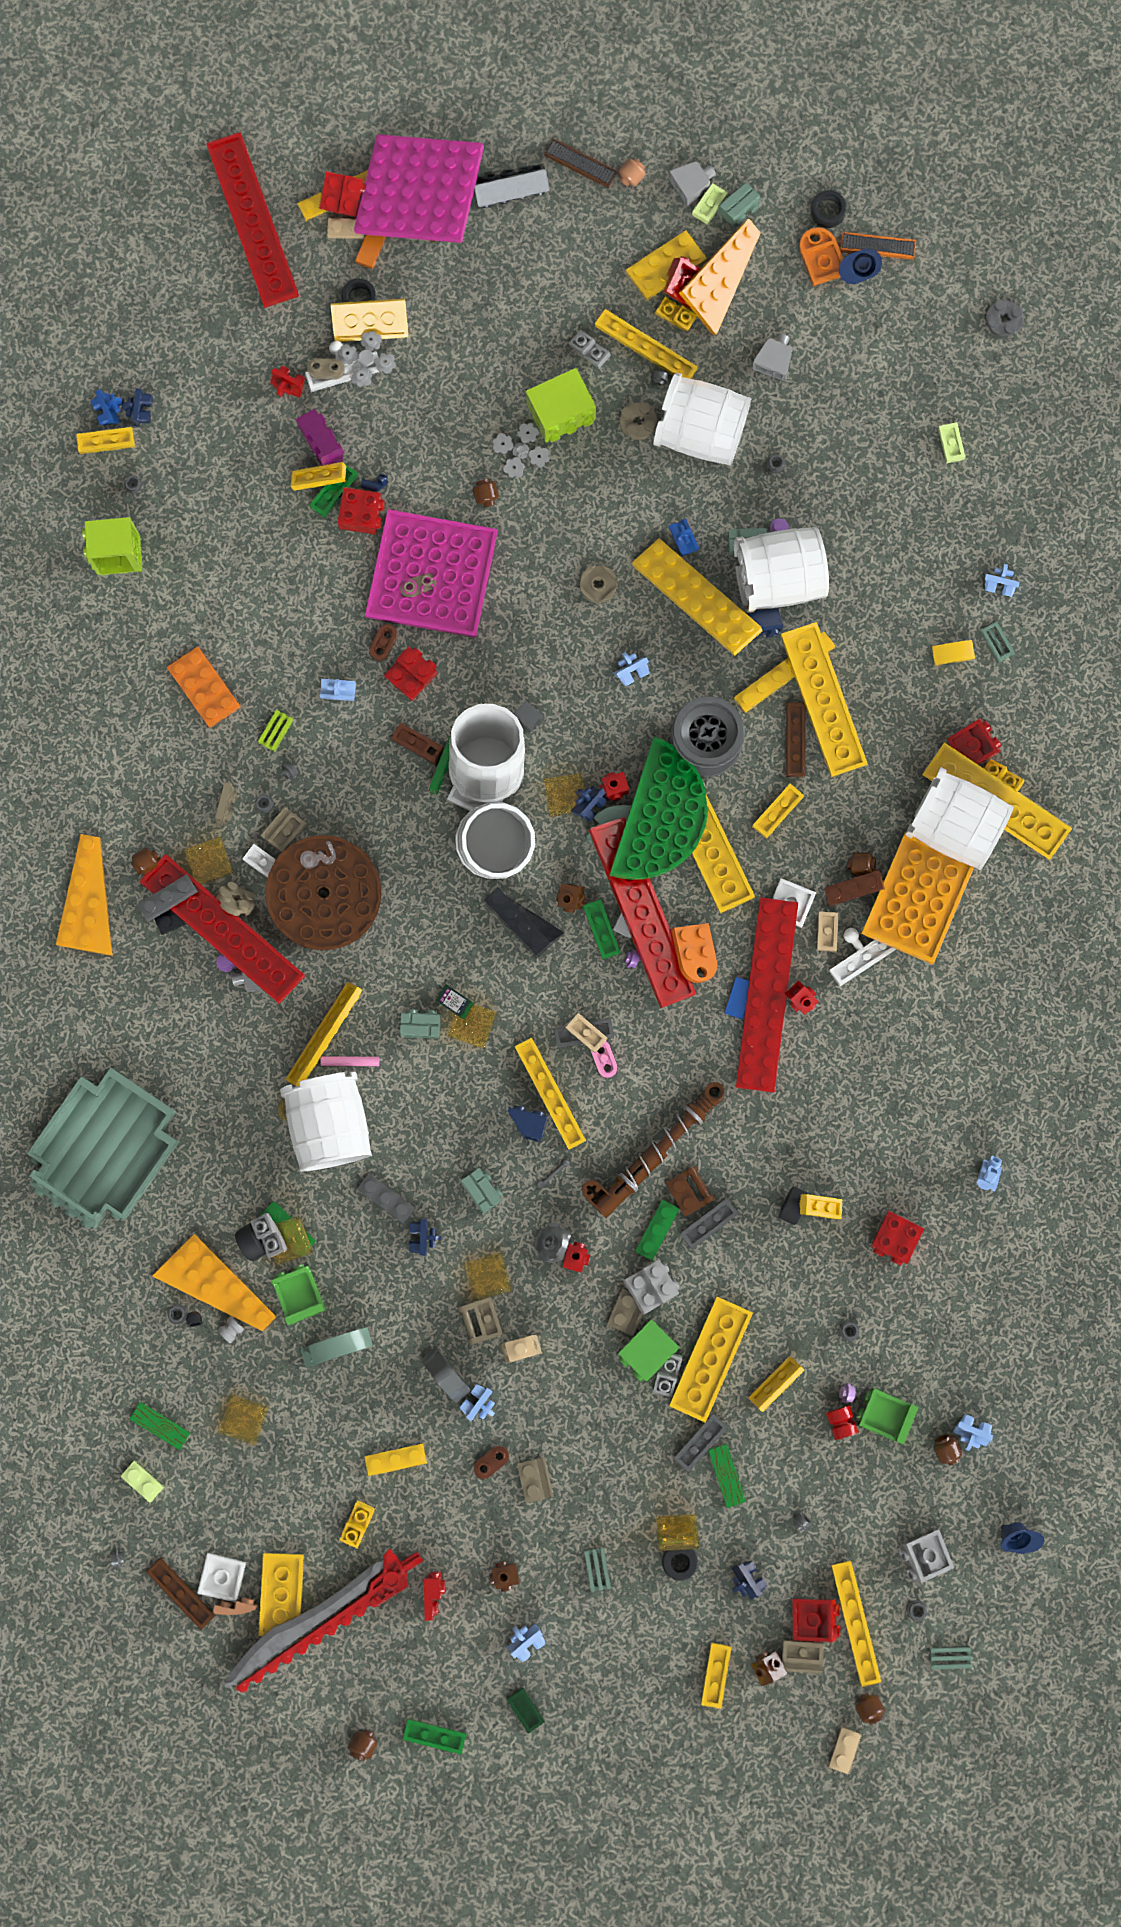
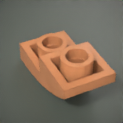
M246 1597L236 1601L235 1607H232L233 1603L221 1601L220 1604L217 1603L214 1606L213 1613L221 1615L243 1614L257 1609L258 1604L254 1603V1599Z

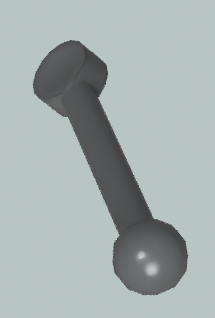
M563 1159L559 1167L543 1181L538 1182V1188L543 1189L545 1184L564 1166L570 1164V1161Z

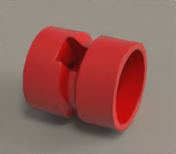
M850 1405L825 1413L829 1424L833 1425L831 1431L834 1440L859 1433L856 1422L851 1419L853 1413Z

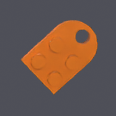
M812 228L805 232L800 240L799 250L812 285L816 286L840 278L839 266L843 257L834 235L824 228ZM817 235L820 240L813 242L810 236Z
M709 923L673 928L671 930L683 976L693 983H703L711 979L717 970V959ZM697 968L703 970V978L697 975Z

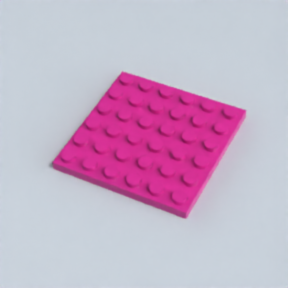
M377 134L365 181V191L362 194L355 222V234L462 243L484 149L483 143Z
M388 509L365 617L476 638L498 529ZM426 573H431L435 576L432 580H436V586L434 587L431 584L432 590L423 593L422 590L425 585H422L420 595L412 598L402 595L400 591L401 584L402 590L406 594H413L417 590L416 582L410 578L421 574L426 575ZM426 577V579H424L423 582L425 584L430 583L431 579L429 577ZM408 581L413 582L415 585V590L411 593L404 590V584ZM408 585L406 589L412 590L413 586Z

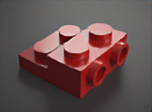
M325 171L319 209L356 217L360 206V195L363 194L366 184H363V179Z
M686 257L674 258L667 275L669 279L663 291L692 310L679 292L701 267L694 266Z
M408 646L396 659V663L384 677L413 701L437 675V670L435 669L437 666L429 659L425 661L421 657L423 654L416 647L411 649Z
M982 719L974 721L947 738L952 748L978 765L1000 753V747L1002 746L997 737L993 738L989 731L992 730L987 720L983 722Z
M441 1571L429 1572L428 1576H425L423 1579L425 1621H432L435 1615L439 1613V1603L435 1599H441L442 1594L446 1592V1580H442Z
M794 1598L793 1640L836 1641V1637L840 1636V1626L836 1625V1616L838 1617L840 1614V1606L836 1604V1599Z

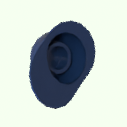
M874 249L859 250L843 258L839 266V275L848 284H858L873 278L880 272L882 258Z
M1020 1522L1001 1526V1549L1003 1551L1025 1554L1039 1550L1044 1544V1537L1041 1533L1028 1530Z

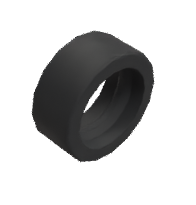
M825 190L815 196L811 206V216L817 225L823 228H833L843 221L846 213V202L840 193L833 190ZM825 200L836 202L839 206L838 215L832 218L822 216L818 212L819 204Z
M354 278L348 281L341 291L342 303L349 302L348 295L356 288L366 289L370 295L369 301L377 300L373 285L368 280L362 278Z

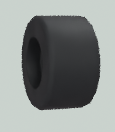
M794 1186L791 1187L778 1217L792 1225H797L802 1216L799 1206L801 1194H810Z
M251 1223L235 1232L236 1243L247 1259L256 1261L266 1255L262 1240L256 1238Z
M683 1543L670 1545L662 1556L664 1572L668 1577L676 1581H684L691 1578L698 1568L696 1553L690 1546ZM677 1554L685 1555L688 1560L687 1566L682 1570H677L672 1565V1559Z

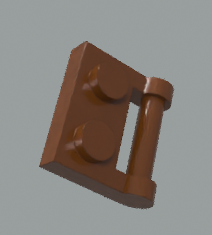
M696 1166L691 1167L665 1183L685 1217L715 1200L713 1194L710 1195L697 1173L698 1169ZM691 1176L704 1199L700 1202L686 1181V1177Z

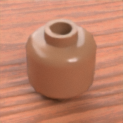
M636 158L633 160L627 159L618 171L621 176L619 180L626 187L629 184L633 187L637 186L645 176V166Z

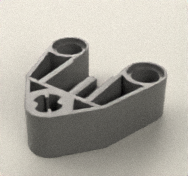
M437 1346L421 1358L433 1379L454 1402L458 1403L472 1391L463 1378L458 1376L449 1365L446 1357L442 1355Z

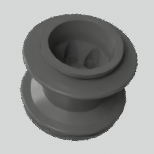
M711 696L696 698L685 704L675 716L670 743L684 760L695 766L700 776L713 777L728 771L738 760L745 737L744 723L738 711L727 701ZM705 732H707L708 734L712 733L711 737H709L708 735L704 736ZM696 733L698 737L694 739L690 735ZM718 733H723L725 737H719ZM703 744L705 749L699 750L697 746ZM717 744L719 748L714 750L711 745Z

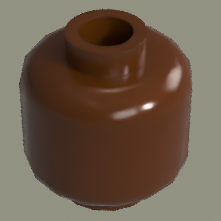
M489 478L475 482L476 486L472 490L476 503L479 505L484 504L485 508L495 505L494 501L499 498L496 483L490 481Z
M143 848L132 856V862L130 863L138 875L142 874L145 876L149 871L158 866L160 858L155 850L150 851L148 848Z
M854 852L852 858L848 859V870H851L852 875L855 877L876 871V857H873L869 852Z
M943 1434L935 1439L933 1449L939 1462L948 1465L958 1463L963 1451L957 1438L949 1434Z
M865 1693L857 1698L859 1702L856 1704L855 1710L863 1723H869L871 1726L884 1718L885 1708L877 1695L869 1696L868 1693Z
M364 1729L363 1732H354L348 1744L349 1755L362 1762L365 1759H371L378 1745L377 1740L373 1738L375 1734L367 1729Z

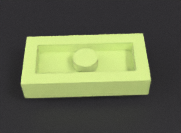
M712 183L693 210L692 215L708 225L717 212L719 205L726 199L728 192Z
M957 422L939 426L938 432L946 463L965 460Z
M133 1461L120 1476L150 1503L164 1488L136 1461Z

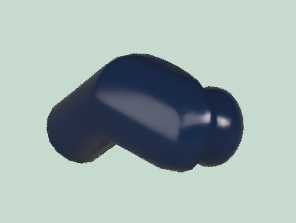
M379 474L375 481L363 479L361 488L378 492L387 486L388 477L385 474Z

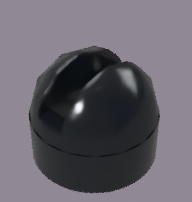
M192 1311L187 1315V1327L203 1324L200 1313Z

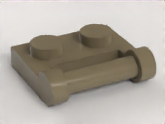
M492 1297L458 1307L459 1314H462L469 1336V1346L503 1335ZM472 1309L475 1310L482 1335L478 1337L469 1310Z

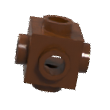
M568 883L561 884L556 896L557 907H562L563 911L570 913L580 910L585 904V887Z
M507 1561L495 1563L496 1567L492 1568V1573L489 1574L491 1585H495L496 1590L501 1589V1592L512 1590L513 1585L520 1584L516 1562L507 1564ZM504 1573L508 1578L502 1579L500 1575Z
M765 1651L757 1655V1660L751 1663L761 1687L773 1683L787 1674L777 1652L768 1654Z

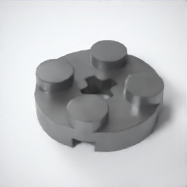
M996 301L989 308L986 315V324L991 333L1002 338L1018 333L1024 320L1023 309L1011 301ZM1006 315L1010 321L1003 323L1000 316Z
M548 1223V1227L541 1229L536 1237L535 1250L539 1254L537 1256L540 1260L548 1263L562 1261L570 1239V1232L566 1231L562 1225Z

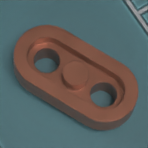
M386 624L378 630L370 647V654L374 660L383 661L389 656L397 639V631L394 626ZM391 633L390 638H385L384 635ZM382 649L383 653L378 655L376 653L377 650Z
M496 1446L475 1463V1475L481 1479H487L508 1462V1450L503 1446ZM496 1453H502L503 1459L497 1460L495 1457ZM486 1465L487 1472H481L480 1466Z

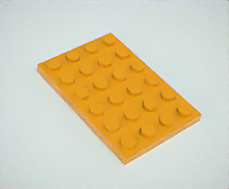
M905 831L883 882L885 890L879 891L861 934L933 965L974 867L958 862L928 847L915 837L909 838L905 836Z

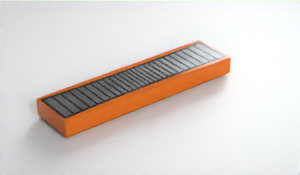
M843 232L840 252L854 253L870 248L877 251L883 257L913 260L916 240Z

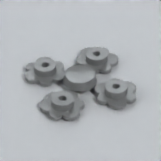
M375 331L363 333L361 345L366 350L361 351L359 355L354 346L350 347L347 344L343 345L341 350L337 352L339 360L343 364L352 365L353 361L358 360L362 365L359 369H355L353 371L354 375L351 376V381L357 383L358 387L371 384L370 378L372 373L368 371L367 366H371L374 362L379 372L383 371L386 374H389L392 368L396 366L395 358L392 354L386 355L382 353L380 357L375 359L371 351L379 349L382 342V337L376 335Z
M523 423L519 426L520 431H518L517 435L523 443H517L513 446L512 438L510 436L506 437L504 433L498 434L497 438L493 439V450L496 453L506 454L507 451L513 449L515 458L512 460L508 459L503 467V471L510 478L523 475L525 465L521 463V459H525L528 454L529 458H531V464H536L537 467L541 468L545 463L549 462V451L547 448L541 449V447L537 446L535 450L529 452V447L525 444L529 441L534 442L536 440L535 436L539 434L538 428L534 427L532 423Z

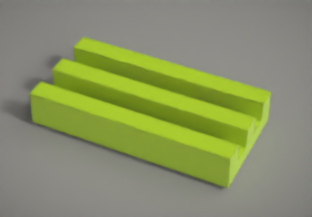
M276 709L258 743L275 752L293 722V718ZM278 716H280V719H279L278 723L276 724L275 728L273 729V731H272L271 735L269 736L268 740H267L266 742H264V740L266 739L268 733L270 732L271 728L273 727L275 721L277 720ZM287 720L286 724L281 730L273 746H271L270 744L274 739L276 733L278 732L279 728L281 727L283 721Z

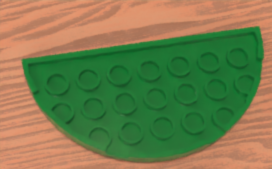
M655 736L646 758L609 876L640 880L657 877L675 869L695 850L706 827L708 817L706 790L698 771L693 764L684 760L673 745Z

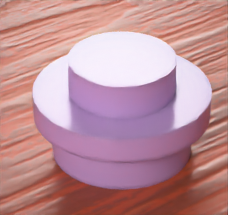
M845 1383L840 1388L839 1397L842 1398L843 1403L853 1402L856 1393L855 1387Z

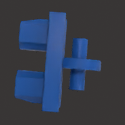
M101 389L95 392L97 396L90 402L95 410H103V413L97 416L99 424L106 426L111 423L114 425L121 423L117 413L121 411L119 407L123 403L122 399L119 397L115 398L114 394L102 393Z
M686 518L669 525L670 532L682 557L699 550V546Z

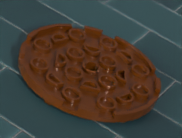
M311 836L292 844L275 860L266 882V903L273 922L280 932L292 942L312 950H335L355 942L371 927L381 903V883L372 861L358 846L336 836ZM320 888H327L329 890L327 898L319 897L318 891Z

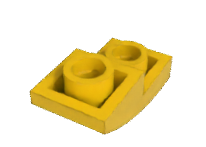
M667 297L663 299L654 313L685 331L689 330L697 317L695 313L682 305L680 307Z
M972 640L932 646L936 666L975 659Z
M992 759L984 767L985 770L1019 791L1024 783L1023 778L1007 770V767Z
M357 1500L339 1541L358 1548L375 1508Z

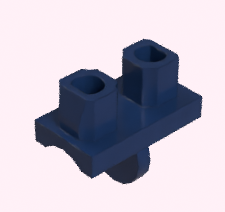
M136 388L134 403L132 397H128V401L122 403L121 408L126 411V416L131 417L133 412L132 421L134 426L140 427V423H150L151 413L150 411H142V406L152 407L153 397L151 394L143 393L142 389Z
M594 786L591 788L587 787L584 791L578 789L576 791L578 798L575 801L577 804L571 812L586 821H591L595 817V813L592 811L594 805L597 808H601L607 803L603 796L606 792L603 788L598 789Z
M421 1219V1222L410 1223V1234H420V1241H410L409 1252L418 1253L420 1256H427V1240H429V1248H435V1240H441V1236H436V1228H430V1235H427V1219Z
M753 1561L741 1563L732 1568L736 1575L732 1579L736 1585L732 1588L734 1593L740 1591L743 1597L748 1594L751 1600L763 1595L762 1591L767 1587V1583L762 1577L757 1578L755 1581L750 1574L757 1570Z

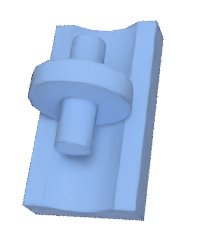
M1004 564L1002 569L995 567L994 573L1001 574L1000 577L985 574L984 590L995 593L997 583L1004 584L1002 595L1012 597L1015 588L1019 587L1020 582L1005 579V576L1013 577L1014 572L1007 570L1008 564Z
M624 652L622 653L623 659L618 661L620 667L625 664L627 666L615 671L614 675L620 679L624 686H627L634 682L630 672L636 670L640 678L650 673L647 666L649 662L647 658L642 657L632 663L631 661L637 658L635 653L628 656Z
M321 679L320 699L354 701L356 681Z
M991 1156L989 1161L983 1160L977 1179V1185L981 1189L996 1190L1002 1169L1000 1167L1001 1159Z
M478 1384L474 1387L471 1394L479 1399L476 1405H473L466 1399L460 1407L467 1415V1419L472 1421L480 1409H483L479 1415L480 1418L484 1419L487 1414L493 1417L495 1413L491 1408L495 1403L490 1400L486 1406L484 1405L493 1392L489 1388L485 1389Z
M965 1414L955 1426L953 1433L961 1436L960 1441L966 1443L965 1449L970 1451L972 1446L978 1449L980 1444L987 1446L993 1438V1435H991L992 1426L981 1422L978 1429L972 1427L974 1418Z
M535 1623L530 1628H527L525 1625L520 1630L514 1626L512 1629L515 1634L510 1638L512 1643L507 1648L514 1658L517 1657L524 1662L531 1655L526 1648L533 1644L536 1649H540L545 1645V1641L539 1627Z

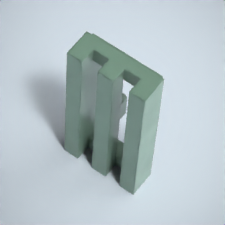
M997 621L980 630L982 637L998 663L1015 655L1013 648ZM992 628L996 629L1009 653H1005ZM986 631L989 632V634H990V636L992 637L993 641L995 642L997 648L999 649L1000 653L1002 654L1001 657H1000L999 653L997 652L995 646L993 645L991 639L989 638L988 634L986 633Z
M604 1547L584 1551L591 1592L610 1589ZM600 1552L606 1585H602L597 1557V1553ZM589 1554H593L598 1586H594Z
M971 1647L930 1648L931 1669L972 1668ZM966 1652V1655L935 1656L934 1653ZM967 1660V1663L935 1664V1661Z

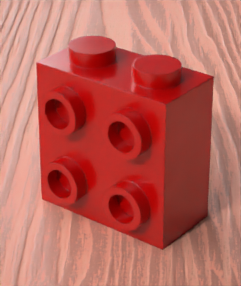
M344 487L337 522L339 529L376 535L377 529L381 527L382 518L379 517L380 511L384 510L385 500H382L381 493Z
M887 1211L870 1247L874 1249L873 1253L881 1257L887 1255L892 1258L891 1262L899 1266L902 1264L906 1265L925 1228L891 1211Z

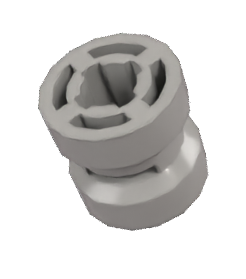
M232 1316L227 1319V1324L217 1329L219 1334L230 1344L235 1340L236 1334H241L245 1330Z

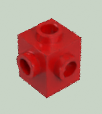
M611 772L604 775L605 778H602V784L599 787L603 788L606 792L603 796L606 795L607 801L611 799L612 801L622 799L623 795L629 794V787L624 772L617 774Z
M799 980L785 992V995L791 1000L789 1005L796 1012L800 1010L804 1015L812 1011L819 1002L814 997L816 992L810 986L806 988Z
M574 1242L573 1245L569 1244L565 1251L563 1268L582 1273L584 1265L588 1266L591 1256L587 1254L588 1249H585L584 1244ZM577 1253L579 1254L580 1258L578 1260H574L572 1258V1255Z

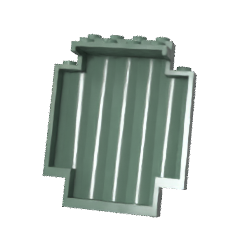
M112 1068L108 1070L98 1086L81 1076L27 1153L32 1157L30 1161L39 1167L43 1164L39 1171L33 1170L30 1175L33 1178L30 1182V1185L34 1187L32 1191L41 1197L43 1195L49 1197V1203L57 1208L59 1205L66 1209L64 1211L65 1214L73 1219L75 1216L81 1219L80 1224L88 1229L91 1227L96 1229L109 1210L111 1211L110 1215L115 1219L120 1220L122 1218L126 1220L179 1143V1141L164 1132L177 1112Z

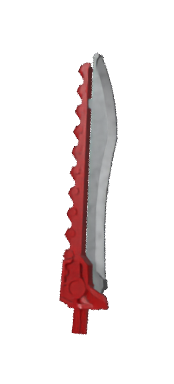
M388 1549L383 1555V1560L377 1559L369 1568L331 1597L305 1613L273 1627L263 1635L237 1663L226 1679L225 1687H230L259 1666V1669L235 1686L241 1693L247 1692L251 1681L255 1683L262 1682L265 1672H270V1674L276 1673L279 1663H291L294 1654H305L310 1643L319 1645L324 1634L329 1636L335 1635L338 1625L348 1626L354 1615L358 1617L364 1616L369 1605L372 1608L378 1607L379 1603H384L408 1587L407 1571L423 1562L421 1555L416 1551L400 1562L396 1554L392 1552V1549ZM368 1580H370L369 1586H368V1590H367L366 1593H364L363 1595H361L360 1597H358L356 1600H354L353 1602H351L349 1605H347L346 1607H344L342 1610H340L339 1612H337L335 1615H333L332 1617H330L328 1620H326L325 1622H323L321 1625H319L318 1627H316L315 1629H313L311 1632H309L308 1634H306L304 1637H302L301 1639H299L297 1642H295L294 1644H292L290 1647H288L287 1649H285L283 1652H281L280 1654H278L276 1657H274V1658L271 1659L270 1661L266 1662L269 1658H271L272 1656H274L276 1653H278L279 1651H281L283 1648H285L286 1646H288L290 1643H292L293 1641H295L296 1639H298L300 1636H302L303 1634H305L307 1631H309L310 1629H312L314 1626H316L317 1624H319L321 1621H323L324 1619H326L328 1616H330L331 1614H333L335 1611H337L338 1609H340L341 1607H343L345 1604H347L348 1602H350L352 1599H354L355 1597H357L359 1594H361L362 1592H364V1591L366 1590Z

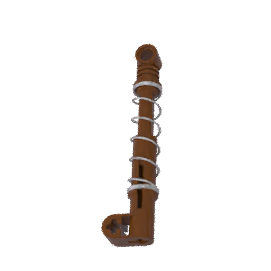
M712 1082L708 1084L701 1093L702 1096H698L699 1100H694L696 1103L692 1102L683 1107L685 1116L677 1114L679 1122L672 1129L664 1127L666 1135L659 1142L651 1140L652 1144L643 1154L639 1153V1158L630 1167L626 1166V1171L623 1174H618L616 1181L607 1191L596 1181L590 1180L585 1182L582 1186V1194L585 1199L601 1215L607 1218L630 1194H634L638 1190V1186L645 1178L651 1177V1172L658 1165H663V1160L668 1156L666 1154L667 1151L676 1152L675 1142L680 1137L688 1139V1129L693 1124L701 1126L707 1116L705 1113L709 1114V1109H714L712 1106L716 1107L717 1104L723 1101L725 1091L720 1083ZM718 1089L720 1095L714 1098L710 1096V1091ZM686 1132L688 1137H684L682 1135ZM626 1184V1186L616 1195V1193ZM590 1187L592 1189L596 1187L595 1191L598 1195L602 1191L604 1192L595 1203L592 1202L595 1196L592 1193L588 1195Z

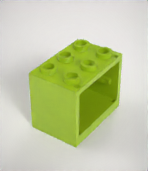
M577 368L526 390V405L545 443L549 440L550 442H555L560 439L561 435L566 433L568 435L577 431V428L583 425L584 427L590 426L596 420V405Z
M130 517L85 521V528H82L83 539L86 540V546L83 547L84 557L87 558L92 570H95L97 575L142 571L140 535Z

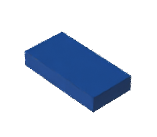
M735 978L725 1010L726 1015L743 1020L746 1012L748 980Z

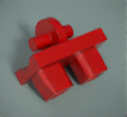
M281 366L279 369L273 368L270 384L278 389L277 395L282 397L286 393L300 398L305 377L300 374H296L294 378L291 377L290 370L285 366Z

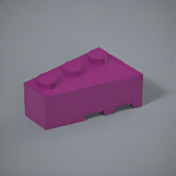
M313 409L296 418L297 426L321 466L344 461L342 455L344 450L335 440V435L331 428L328 429L325 425L326 420L322 413L318 414L316 409Z

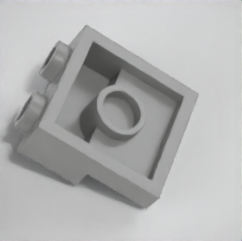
M660 1259L623 1281L643 1315L680 1294L678 1292L680 1289L679 1284L675 1279L671 1280L668 1275L669 1267L665 1262L661 1263Z
M939 1529L899 1545L901 1549L899 1550V1556L902 1561H906L908 1566L907 1576L914 1584L925 1582L954 1568Z

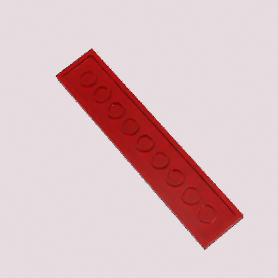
M241 132L206 143L264 308L299 297Z
M625 817L590 828L588 831L661 1009L696 995L692 982L687 980L680 970L673 936L650 878L630 880L609 876L626 824Z
M165 854L158 861V866L149 871L139 882L148 891L155 894L187 874L198 892L170 910L275 1002L280 1004L300 983L305 974L238 916L223 910L220 907L221 902L217 901L213 894Z
M760 897L736 1088L775 1093L787 998L785 992L788 990L799 902Z

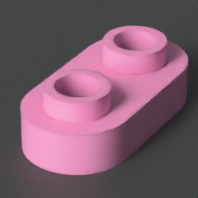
M605 1042L601 1046L605 1050L604 1053L599 1054L592 1051L591 1053L599 1074L604 1078H611L617 1072V1064L610 1045ZM605 1065L611 1066V1070L609 1072H606L604 1070Z

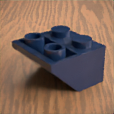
M778 608L746 613L762 627V632L753 640L759 639L762 635H766V638L777 637V634L783 629Z
M514 1105L513 1108L509 1107L508 1113L521 1136L525 1139L542 1143L548 1121L547 1116H544V1112L533 1110L532 1113L527 1112L525 1107Z

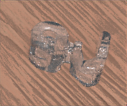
M326 841V845H328L332 856L326 857L322 851H319L318 854L312 851H305L300 856L302 866L311 869L316 867L320 860L324 864H333L336 860V854L331 842Z

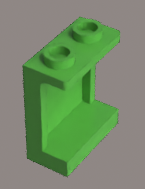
M304 1264L292 1268L294 1272L286 1274V1272L274 1275L275 1279L271 1280L284 1311L287 1325H292L326 1311L309 1266L304 1267Z
M651 1319L618 1353L621 1356L618 1360L626 1368L630 1365L635 1370L632 1374L640 1382L643 1379L647 1382L680 1347Z
M872 1388L871 1391L868 1390L864 1397V1402H866L864 1410L860 1409L856 1420L859 1421L857 1425L904 1445L919 1407L890 1396L878 1389Z

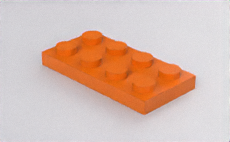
M198 646L167 667L209 728L241 707Z

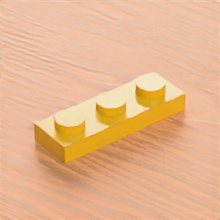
M127 427L77 434L79 454L135 447L133 428Z
M344 462L292 471L291 488L296 491L345 482L346 465Z
M789 784L752 827L767 839L804 798V795L793 785Z
M801 1194L800 1214L842 1219V1199Z
M789 1356L748 1397L749 1400L763 1412L804 1369Z
M423 1444L364 1456L368 1476L427 1463Z
M711 1642L701 1705L721 1709L731 1646Z

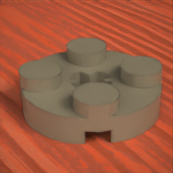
M632 403L622 410L620 427L625 435L635 440H643L653 433L657 425V416L648 403ZM636 417H639L640 419H643L644 422H641L642 425H638L637 423H634L633 420H636Z
M606 566L589 567L581 576L580 589L582 595L588 601L596 604L609 601L616 593V575ZM595 581H602L604 584H602V588H595L593 583Z
M228 882L227 885L222 886L216 895L217 901L219 899L221 902L220 907L235 916H240L241 913L247 916L255 906L254 893L246 891L234 882Z

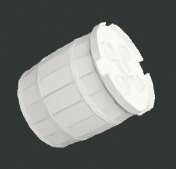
M675 373L664 400L662 410L665 411L661 421H658L653 445L658 447L664 445L677 452L731 466L752 398L714 384L683 378L682 374Z
M817 527L792 528L759 534L746 539L743 536L735 538L734 556H738L740 565L735 566L743 607H749V609H746L747 613H753L756 609H773L806 603L828 596V565L822 536Z
M478 704L466 709L455 720L449 740V778L452 784L466 800L480 805L499 803L504 798L514 794L519 789L524 777L525 759L523 728L518 718L507 708L495 704Z
M940 767L937 777L930 784L914 815L915 819L909 825L905 836L909 838L915 837L928 847L958 862L981 870L996 846L1014 806L1007 804L994 794L964 779L946 773L947 770Z
M503 802L486 803L470 810L460 821L456 832V850L462 864L473 874L487 879L507 878L520 872L530 861L535 848V832L528 817L517 807Z
M351 1072V1077H345L344 1073L311 1078L300 1081V1086L292 1088L291 1084L280 1089L281 1096L285 1098L289 1132L301 1172L335 1167L372 1156L365 1112L356 1085L358 1081L356 1072Z

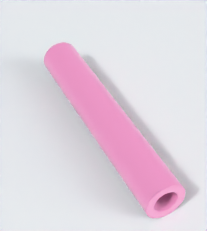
M321 1056V1066L380 1065V1057Z

